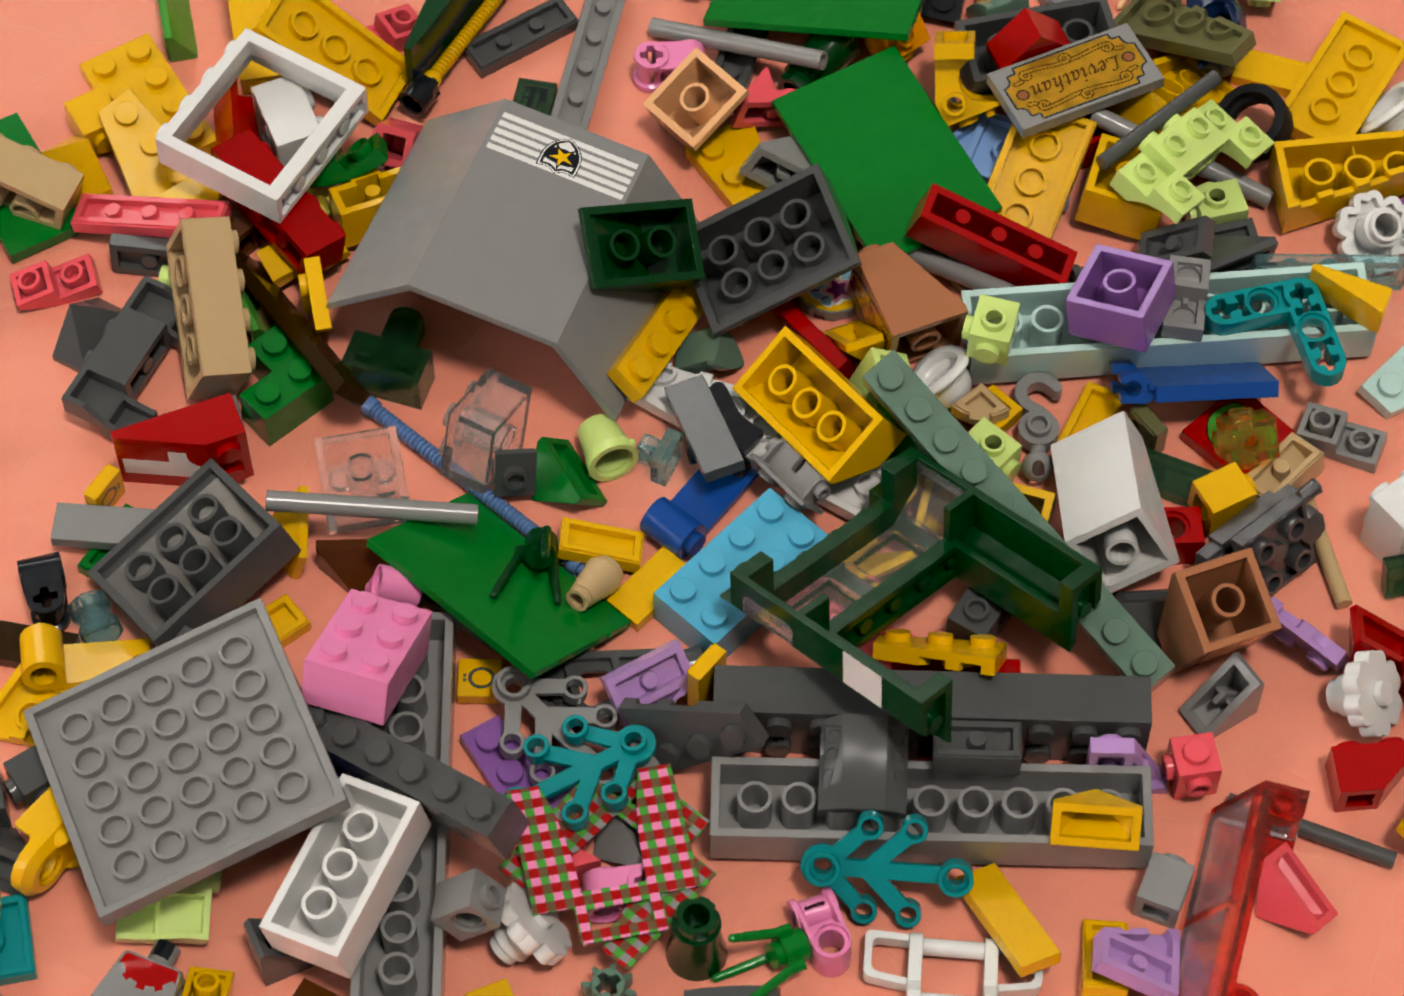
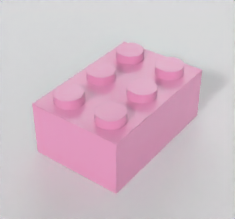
M350 589L304 659L301 692L307 704L384 726L428 654L433 611L416 607L410 603H401L376 596L371 592Z

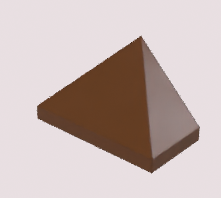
M368 539L316 540L319 569L347 593L350 589L365 591V585L373 576L376 567L379 564L389 565L366 546Z

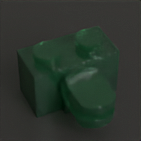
M410 307L393 309L380 336L355 330L342 359V362L370 393V396L419 410L422 409L435 379L432 351L419 347L425 335L423 317L417 310Z

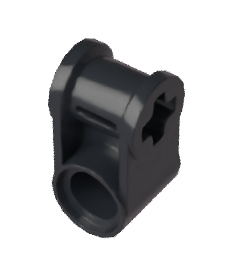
M59 551L18 560L19 576L33 624L47 623L56 626L60 631L66 630L71 622V615L65 589L67 588L66 578Z

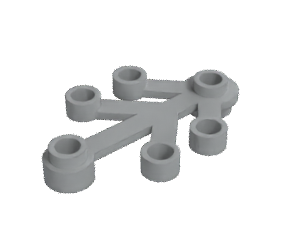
M511 665L501 669L495 675L492 682V692L495 699L505 706L504 733L499 740V751L503 757L509 760L518 759L524 754L523 743L525 737L520 733L522 708L535 720V734L545 736L549 745H552L553 737L566 749L592 755L598 753L592 750L585 742L580 745H572L565 740L562 731L563 721L571 715H580L587 720L589 726L613 731L617 726L618 713L609 704H600L596 708L548 707L537 697L562 696L568 704H581L587 697L588 685L586 680L578 675H572L566 679H530L517 667ZM510 684H517L521 687V691L510 693L506 690V687ZM577 685L583 691L580 694L573 695L567 691V688ZM601 714H608L613 720L604 724L599 722L597 717ZM570 729V733L576 734L572 729ZM509 740H516L520 746L515 750H510L504 744ZM535 746L534 753L541 752L544 747ZM549 763L532 764L529 770L531 784L534 786L546 780L536 777L534 773L537 770H548L550 772L548 778L556 774L555 766ZM618 764L606 770L611 773L612 777L609 780H600V784L604 785L609 781H613Z

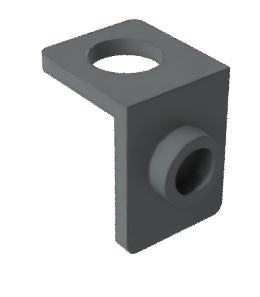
M536 449L495 451L494 461L490 462L489 468L494 497L535 495Z

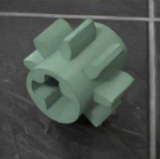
M612 963L610 968L602 970L594 966L592 968V982H581V994L584 996H611L610 994L614 993L616 994L612 996H636V992L629 989L633 984V975L631 973L622 975L616 970V963Z

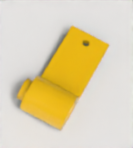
M36 623L25 628L20 634L21 678L26 686L35 690L69 689L149 651V638L63 644L62 633L56 626L47 623Z

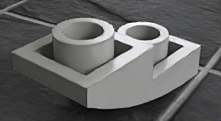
M1308 402L1296 435L1323 451L1325 456L1375 474L1387 442V432L1348 422V412Z

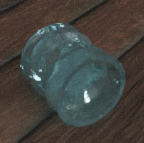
M92 590L80 594L68 606V613L73 623L80 626L79 636L83 643L116 641L123 632L118 616L110 612L112 605L107 593L103 590Z

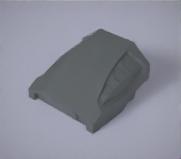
M842 713L821 720L817 815H826V812L863 813L867 810H874L880 814L897 815V819H904L907 811L909 727L892 716L877 714Z

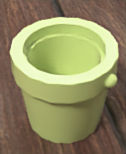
M607 414L591 416L579 426L577 436L585 457V466L588 470L587 475L589 478L600 482L612 481L626 475L635 467L639 459L635 439L628 438L619 424L612 421Z

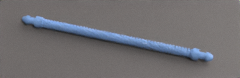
M370 396L362 406L359 405L361 413L382 424L393 435L401 439L402 442H405L406 445L432 463V465L463 487V489L490 508V510L502 517V519L525 535V537L531 529L539 527L514 508V506L502 499V497H494L493 490L459 466L458 463L412 428H409L408 425L398 419L397 416H394L393 413H390L389 410H386L382 406V402L377 398ZM559 559L561 564L565 565L566 570L574 577L579 575L585 566V563Z

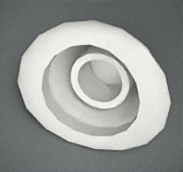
M1404 80L1394 84L1383 93L1360 128L1361 134L1404 130Z
M957 345L940 346L928 352L917 362L913 369L916 375L947 409H951V405L970 392L972 388V377L967 369L969 357L966 356L967 351L964 347Z

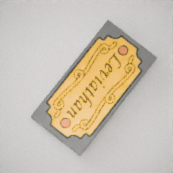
M1128 23L990 72L987 74L986 83L1023 139L1159 89L1164 85V76Z

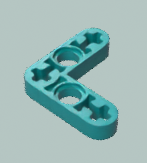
M1293 278L1217 294L1207 301L1204 309V326L1212 334L1225 336L1288 323L1310 380L1317 385L1325 387L1338 384L1342 379L1347 363L1346 356L1321 292L1313 281L1306 278ZM1294 294H1299L1302 299H1307L1305 313L1302 314V303L1299 298H1293ZM1256 300H1264L1272 306V310L1268 313H1258L1252 309L1250 304ZM1238 305H1241L1242 309L1237 310ZM1221 310L1224 315H1229V319H1223L1220 314H1215L1216 311ZM1308 325H1315L1323 330L1324 336L1318 339L1309 338L1303 333L1302 329ZM1325 350L1324 359L1328 366H1334L1333 370H1327L1325 365H1319L1321 360L1320 351Z

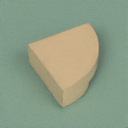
M980 383L951 405V414L970 424L976 425L983 417L993 424L1009 417L1010 409L983 383Z

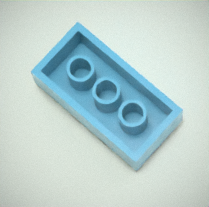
M768 488L653 593L654 618L689 648L699 645L704 653L711 645L716 643L727 651V657H729L766 622V620L760 617L743 613L719 596L730 588V572L740 563L746 562L760 551L773 559V570L777 572L796 559L801 552L807 551L823 540L828 534L791 506L774 490Z

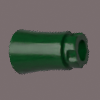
M811 34L802 47L826 51L828 62L825 69L817 70L788 64L785 67V72L778 79V85L782 89H798L845 68L860 56L861 49L855 37Z
M699 896L695 899H684L678 904L672 918V932L666 946V959L669 967L679 977L689 981L708 980L713 974L723 969L727 960L728 950L722 936L721 917L716 910L715 904L709 899Z

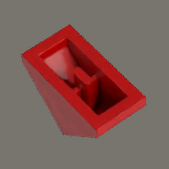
M1024 8L986 43V49L999 70L1070 44V41L1058 20Z

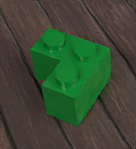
M275 325L248 344V347H253L255 350L256 368L252 373L259 381L239 394L244 421L269 447L334 401L332 389L278 325Z

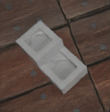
M1170 255V261L1174 262L1176 297L1162 322L1161 336L1201 342L1204 332V309L1209 290L1211 260Z

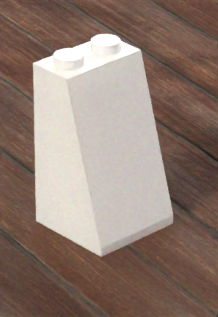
M1121 411L1050 445L1064 541L1070 548L1102 567V584L1110 593L1179 563V556L1143 437L1125 411Z

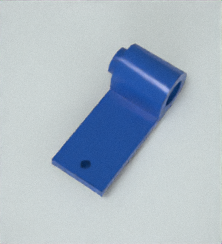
M751 466L748 474L742 478H736L731 474L706 483L700 469H698L671 501L666 497H661L649 507L640 523V530L679 559H683L688 555L693 557L703 547L706 541L705 536L756 480L759 474Z

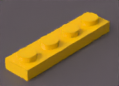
M693 284L683 289L665 291L607 371V376L632 403L637 402L646 395L704 313Z

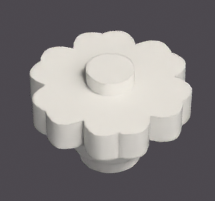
M1377 190L1358 193L1350 198L1349 206L1336 212V222L1333 224L1332 233L1341 239L1337 246V252L1346 259L1347 263L1364 262L1365 268L1371 273L1390 269L1397 265L1399 256L1404 255V205L1398 197L1389 196L1383 199V196Z
M1382 650L1357 651L1354 655V662L1346 663L1344 674L1330 680L1327 685L1326 700L1330 710L1334 713H1339L1341 716L1348 717L1350 726L1358 727L1361 737L1388 736L1391 725H1396L1399 722L1403 703L1398 693L1401 679L1394 661H1386L1385 653Z
M512 882L506 888L501 925L494 929V934L489 939L494 953L509 965H513L517 961L523 962L533 954L542 965L554 966L567 955V950L572 947L570 933L566 926L559 921L558 912L533 916L527 887L523 889L516 882Z

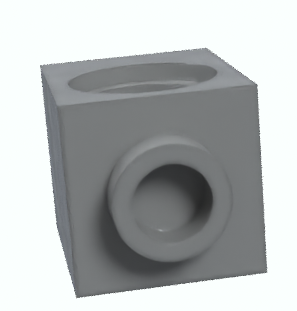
M1153 851L1136 896L1132 915L1168 928H1175L1191 885L1195 866L1188 864L1178 855L1171 853L1160 854Z
M477 868L438 882L430 921L461 942L496 929L501 925L506 888Z

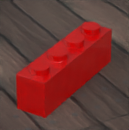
M251 129L211 148V156L268 185H271L284 168L273 155L268 143L260 140ZM305 192L281 224L232 200L297 274L305 273L304 258L320 256L322 271L342 261L346 240L345 232L337 221L332 220L324 212L313 194Z
M935 183L930 186L917 203L905 236L974 269L1011 283L1015 287L1067 283L1078 253Z

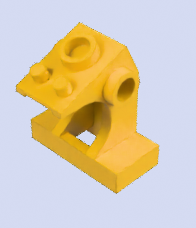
M936 31L934 42L935 104L948 126L955 123L958 128L968 126L980 119L978 114L983 112L989 118L996 114L995 107L1001 105L994 94L973 93L961 82V68L967 61L974 60L976 31ZM958 97L961 101L955 103L950 98Z

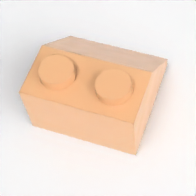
M695 47L644 101L643 106L658 124L680 143L696 151L750 93L701 50Z

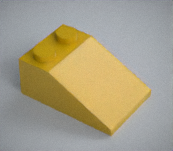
M1169 54L1154 59L1153 62L1164 76L1163 87L1115 104L1109 108L1113 113L1140 125L1207 73L1197 68L1199 59L1177 54ZM1222 78V83L1179 115L1182 117L1192 108H1200L1210 99L1219 105L1225 95L1235 88ZM1159 129L1156 133L1160 134L1162 132L1161 129Z

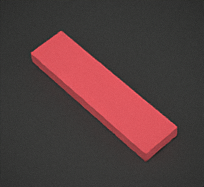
M82 193L70 224L74 232L115 233L171 238L181 219L226 216L231 218L233 208L230 201Z

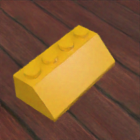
M786 326L783 327L732 387L740 397L831 484L880 467L907 436L902 429L810 343Z

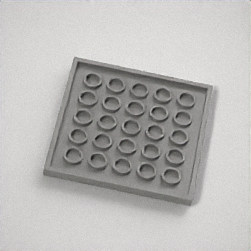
M261 597L23 711L97 914L105 926L352 808Z

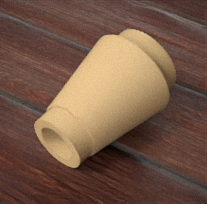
M606 555L589 559L566 594L568 604L574 610L583 612L618 591L623 578L620 565L613 558Z

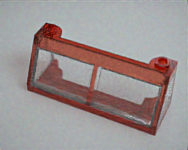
M1265 780L1212 808L1180 939L1179 996H1258L1252 988L1237 983L1236 980L1264 858L1285 842L1288 843L1292 850L1294 849L1310 791Z

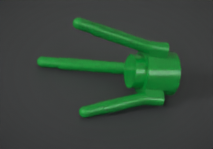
M789 923L772 929L730 934L728 940L731 943L771 939V942L765 945L764 954L715 973L711 976V980L717 983L770 963L773 968L781 967L783 970L749 995L766 996L792 975L807 969L805 962L811 959L812 954L809 941L800 928L792 929Z

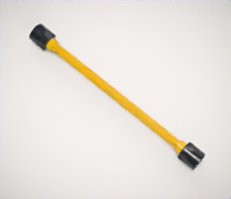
M484 0L431 69L427 70L423 75L420 72L415 75L399 95V102L406 111L415 116H423L440 95L438 87L442 83L444 75L504 0Z

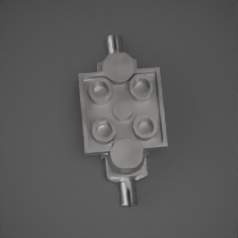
M1311 478L1299 489L1287 484L1276 493L1267 491L1208 535L1209 543L1196 552L1194 565L1252 547L1270 597L1276 594L1281 588L1317 562L1313 543L1324 532V517L1313 506L1305 504L1323 492L1321 490L1322 486L1317 480Z

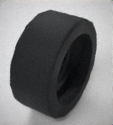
M1250 83L1239 86L1226 94L1219 103V106L1234 120L1249 106L1267 104L1275 112V119L1266 135L1273 141L1290 140L1294 126L1292 112L1277 91L1267 85ZM1272 147L1269 152L1263 153L1252 163L1269 160Z

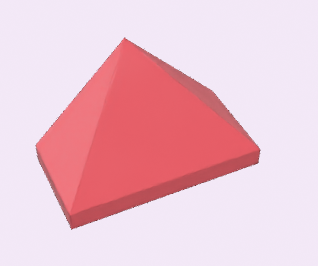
M1287 842L1280 845L1260 861L1256 918L1313 935L1338 915L1335 908Z

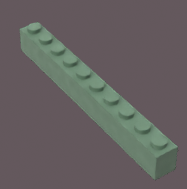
M894 349L862 376L867 390L928 458L1069 546ZM955 488L960 493V495L963 493L959 489ZM1102 584L1101 600L1095 610L1091 608L1090 613L1085 618L1080 619L1077 627L1121 676H1150L1151 692H1153L1175 673L1176 666Z

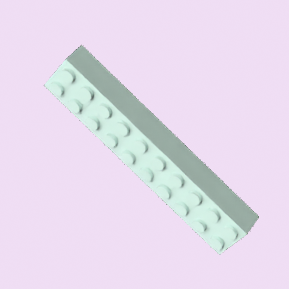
M1364 262L1322 265L1367 280ZM1313 265L1210 273L1206 303L1212 296L1293 278L1309 279ZM1075 282L961 290L960 300L966 305L969 311L968 315L971 316L975 314L980 294L1020 303L1018 325L1007 365L997 363L986 364L969 357L967 369L972 377V385L1018 382L1023 376L1034 372L1047 373L1056 379L1115 375L1109 370V362L1130 359L1137 368L1248 362L1267 364L1302 361L1288 323L1225 336L1212 334L1204 326L1201 342L1161 336V323L1147 352L1144 353L1069 334L1065 300ZM1294 294L1293 298H1299L1302 303V314L1305 313L1307 299H1302L1299 294ZM1256 300L1250 304L1252 309L1258 313H1268L1272 310V306L1264 300ZM1325 303L1346 358L1371 356L1377 333L1363 327ZM1238 305L1237 310L1242 309V306ZM1221 310L1216 311L1215 314H1220L1223 319H1229V315H1224ZM1308 325L1302 329L1303 333L1309 338L1318 339L1324 336L1323 330L1315 325ZM962 339V346L967 351L968 340ZM1325 350L1320 351V352H1321V360L1324 359V356H1323V355H1324V351H1325Z

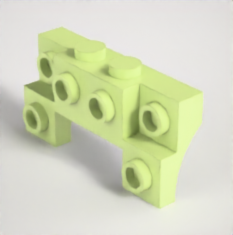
M1210 99L1200 108L1194 107L1182 117L1178 113L1173 115L1162 127L1160 134H1157L1155 131L1151 132L1138 146L1141 153L1120 168L1109 185L1126 201L1147 204L1165 214L1177 225L1186 214L1194 208L1197 209L1206 198L1190 180L1213 163L1220 152L1230 156L1247 169L1259 156L1269 152L1275 142L1247 116L1237 123L1217 103Z
M222 870L116 921L115 941L154 945L157 939H163L172 943L206 945L209 939L212 893H219Z

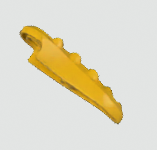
M50 786L14 823L16 828L30 837L14 863L10 876L11 886L24 896H34L48 890L58 880L65 868L80 866Z

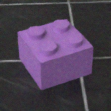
M1096 244L1065 300L1069 334L1146 353L1176 297L1174 262Z

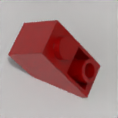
M1389 737L1380 742L1364 744L1358 741H1345L1337 746H1331L1325 768L1334 812L1377 809L1404 776V740L1402 738Z

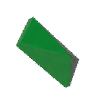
M541 437L538 440L536 447V493L532 495L533 501L603 507L608 502L594 479L588 477L586 466L569 440Z

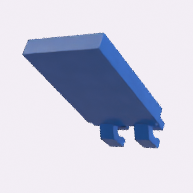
M1130 359L1109 362V370L1112 374H1118V380L1120 381V383L1116 381L1109 382V390L1112 394H1118V401L1123 404H1147L1152 400L1156 403L1269 398L1278 397L1279 381L1259 362L1139 368Z

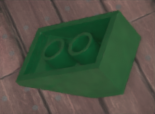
M692 198L582 207L578 209L591 290L651 292L683 289L705 279Z

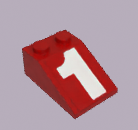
M230 392L110 431L124 482L181 486L210 458L237 483L242 482L245 478L254 476L246 431Z

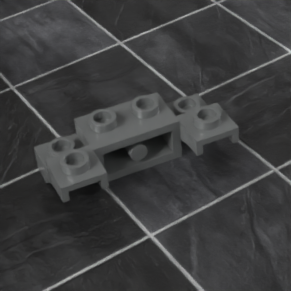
M146 275L142 278L117 317L111 318L106 324L103 337L96 348H92L87 352L81 370L61 398L65 412L100 426L102 435L112 439L110 431L158 416L156 410L137 402L136 398L170 347L174 346L180 349L172 289L167 284Z

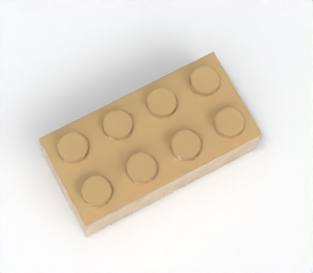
M230 216L181 219L166 244L186 397L187 400L211 399L229 392L231 396L237 395L242 386L247 382L252 371H255L256 368L255 350L253 347H248L246 334L250 330V313L247 307L243 308L241 293L245 289V278L243 270L237 269L235 254L239 252L238 232L231 229Z

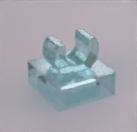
M667 428L661 441L650 434H643L637 445V449L640 450L638 461L650 466L652 482L666 487L683 456V433Z

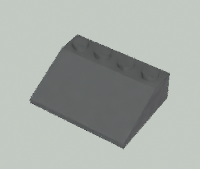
M818 163L696 224L705 279L693 285L715 337L862 265L846 214L835 188Z
M210 458L88 570L87 573L158 647L174 639L184 625L195 629L241 607L296 556L301 549L282 525Z

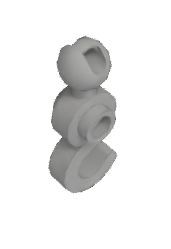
M1034 372L1023 376L1016 384L1014 401L1023 408L1017 437L1022 447L1030 452L1022 460L1021 468L1024 476L1029 481L1045 482L1050 478L1054 470L1052 458L1046 452L1051 450V444L1057 442L1059 424L1047 409L1032 401L1028 395L1033 391H1041L1056 401L1061 398L1062 385L1050 374Z

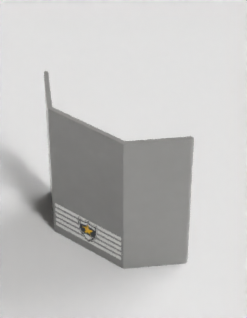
M508 99L426 120L326 307L333 309L405 291H412L553 347L607 416L616 422L627 400V396L606 373L666 290L651 292L591 290L578 209L582 207L678 200L682 198L648 154Z

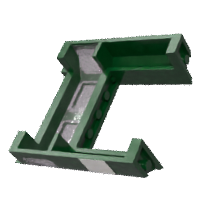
M909 447L898 456L889 459L881 467V482L869 490V507L858 512L850 521L837 530L831 531L823 540L807 551L801 552L796 559L777 572L773 570V559L760 551L746 562L740 563L730 572V588L719 596L920 735L926 737L927 734L937 736L945 742L951 743L953 680L938 672L916 688L860 650L859 647L953 578H957L1068 652H1071L1076 643L1078 622L1090 613L1091 608L1095 610L1101 600L1102 567L913 447Z

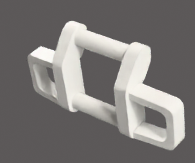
M873 929L868 930L865 935L864 981L869 984L906 992V996H964L921 992L922 956L984 960L982 996H1036L1041 991L1043 969L1034 972V979L1030 982L997 985L999 955L1004 954L992 938H985V942L923 938V933L910 932V934ZM875 945L909 948L907 978L875 970L872 967L873 947Z

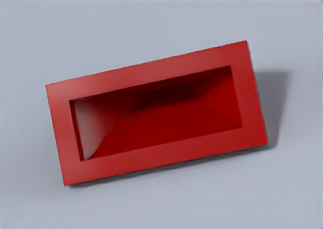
M1357 604L1350 607L1349 662H1354V655L1357 651L1382 650L1385 653L1386 661H1394L1397 672L1403 673L1401 660L1404 658V631Z

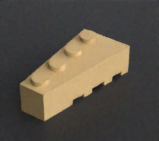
M0 132V206H9L14 216L61 230L81 195L84 174L71 164L57 162L42 155L32 146L21 145L5 138Z

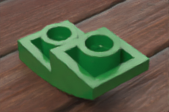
M376 132L368 139L363 137L353 143L347 154L339 148L310 185V188L342 183L377 168L388 160L387 142Z

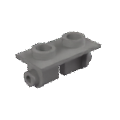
M774 437L766 444L765 449L767 452L763 457L754 453L749 455L760 466L757 472L764 480L775 487L780 485L787 492L783 497L791 506L800 512H804L806 508L819 514L824 512L816 503L818 500H825L830 495L831 488L829 487V482L808 462H805L800 470L796 472V468L804 460V457L785 439L779 440L777 437Z

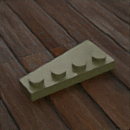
M1132 0L1114 18L1116 27L1128 23L1145 48L1235 67L1256 45L1253 31L1221 16L1213 19L1207 16L1206 9L1197 5L1190 8L1183 5L1181 0Z

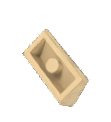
M1291 432L1248 473L1257 488L1256 500L1267 491L1276 493L1287 484L1299 489L1311 478L1316 479L1324 470V452Z

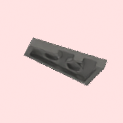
M625 697L618 707L629 725H642L653 732L657 744L654 757L660 765L671 763L672 771L712 761V756L728 757L761 748L769 738V734L748 704L743 702L699 701L696 706L676 705L674 699H659L656 704H641L639 698Z

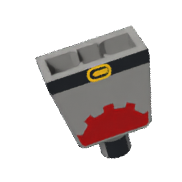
M157 939L148 958L132 951L123 952L90 996H181L185 985L184 975L180 970L173 968L181 952L180 949L169 941Z

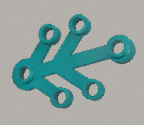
M571 715L562 724L564 738L569 744L580 745L586 742L608 749L592 755L549 745L547 738L540 734L531 735L524 741L523 750L528 762L536 765L549 763L568 768L534 785H539L546 799L578 784L573 800L567 802L561 811L566 828L572 831H579L588 825L590 820L588 811L602 773L617 764L613 781L607 782L601 789V798L603 805L608 810L619 811L626 807L629 801L627 791L636 767L646 765L656 752V739L650 729L642 725H629L619 732L589 726L583 716ZM576 726L583 728L582 731L576 734L569 732L571 728ZM633 741H641V743L635 747H630L627 745ZM535 746L544 747L539 753L530 752ZM512 787L507 791L521 789L523 787ZM612 792L622 793L618 799L611 800L607 798ZM573 812L583 813L578 819L572 820L568 818Z
M867 810L861 813L857 820V826L835 844H814L804 852L801 858V872L804 878L810 884L817 887L830 886L849 907L853 920L860 924H868L876 918L877 902L871 895L859 894L846 877L863 878L895 913L897 923L905 928L914 927L920 922L921 906L917 900L905 897L890 880L938 884L944 894L954 898L968 894L974 883L971 865L960 858L948 859L942 865L892 861L912 844L921 843L927 838L928 822L920 814L906 816L902 822V829L865 859L847 857L866 840H875L882 835L884 820L881 814L874 810ZM872 819L878 823L879 827L874 831H867L862 826L863 822ZM911 823H918L923 827V831L913 835L907 831V827ZM819 858H826L831 862V866L827 869H819L816 867L815 861ZM952 869H960L963 871L964 876L959 880H952L947 874ZM861 903H865L871 906L872 911L863 915L856 911V907ZM904 907H911L916 911V914L912 918H905L900 914V911Z

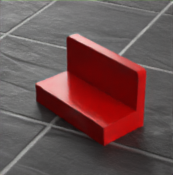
M236 79L213 107L216 145L248 129H251L258 137L253 99L238 95Z

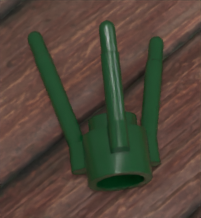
M550 526L531 529L525 537L524 545L515 547L514 556L490 592L492 599L498 597L520 562L525 560L533 569L541 570L547 568L549 570L553 603L555 605L561 604V587L558 571L560 561L556 557L558 538Z

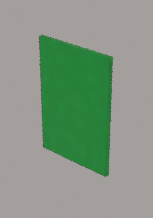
M712 0L703 21L704 26L908 41L924 0Z
M895 45L772 100L771 105L809 164L813 166L818 163L832 182L846 214L849 226L863 247L872 244L881 246L893 242L907 255L927 247L905 236L917 203L933 183L995 213L1002 211L1001 204Z
M469 493L449 502L478 504L477 525L406 521L368 539L366 544L374 553L398 570L405 578L530 679L555 668L563 662L629 628L631 623L628 618L603 599L583 612L574 610L568 604L566 594L577 578L560 565L558 568L562 600L560 605L553 603L549 570L547 568L541 570L533 569L525 560L520 562L498 597L492 599L490 592L514 556L515 547L524 545L525 537Z

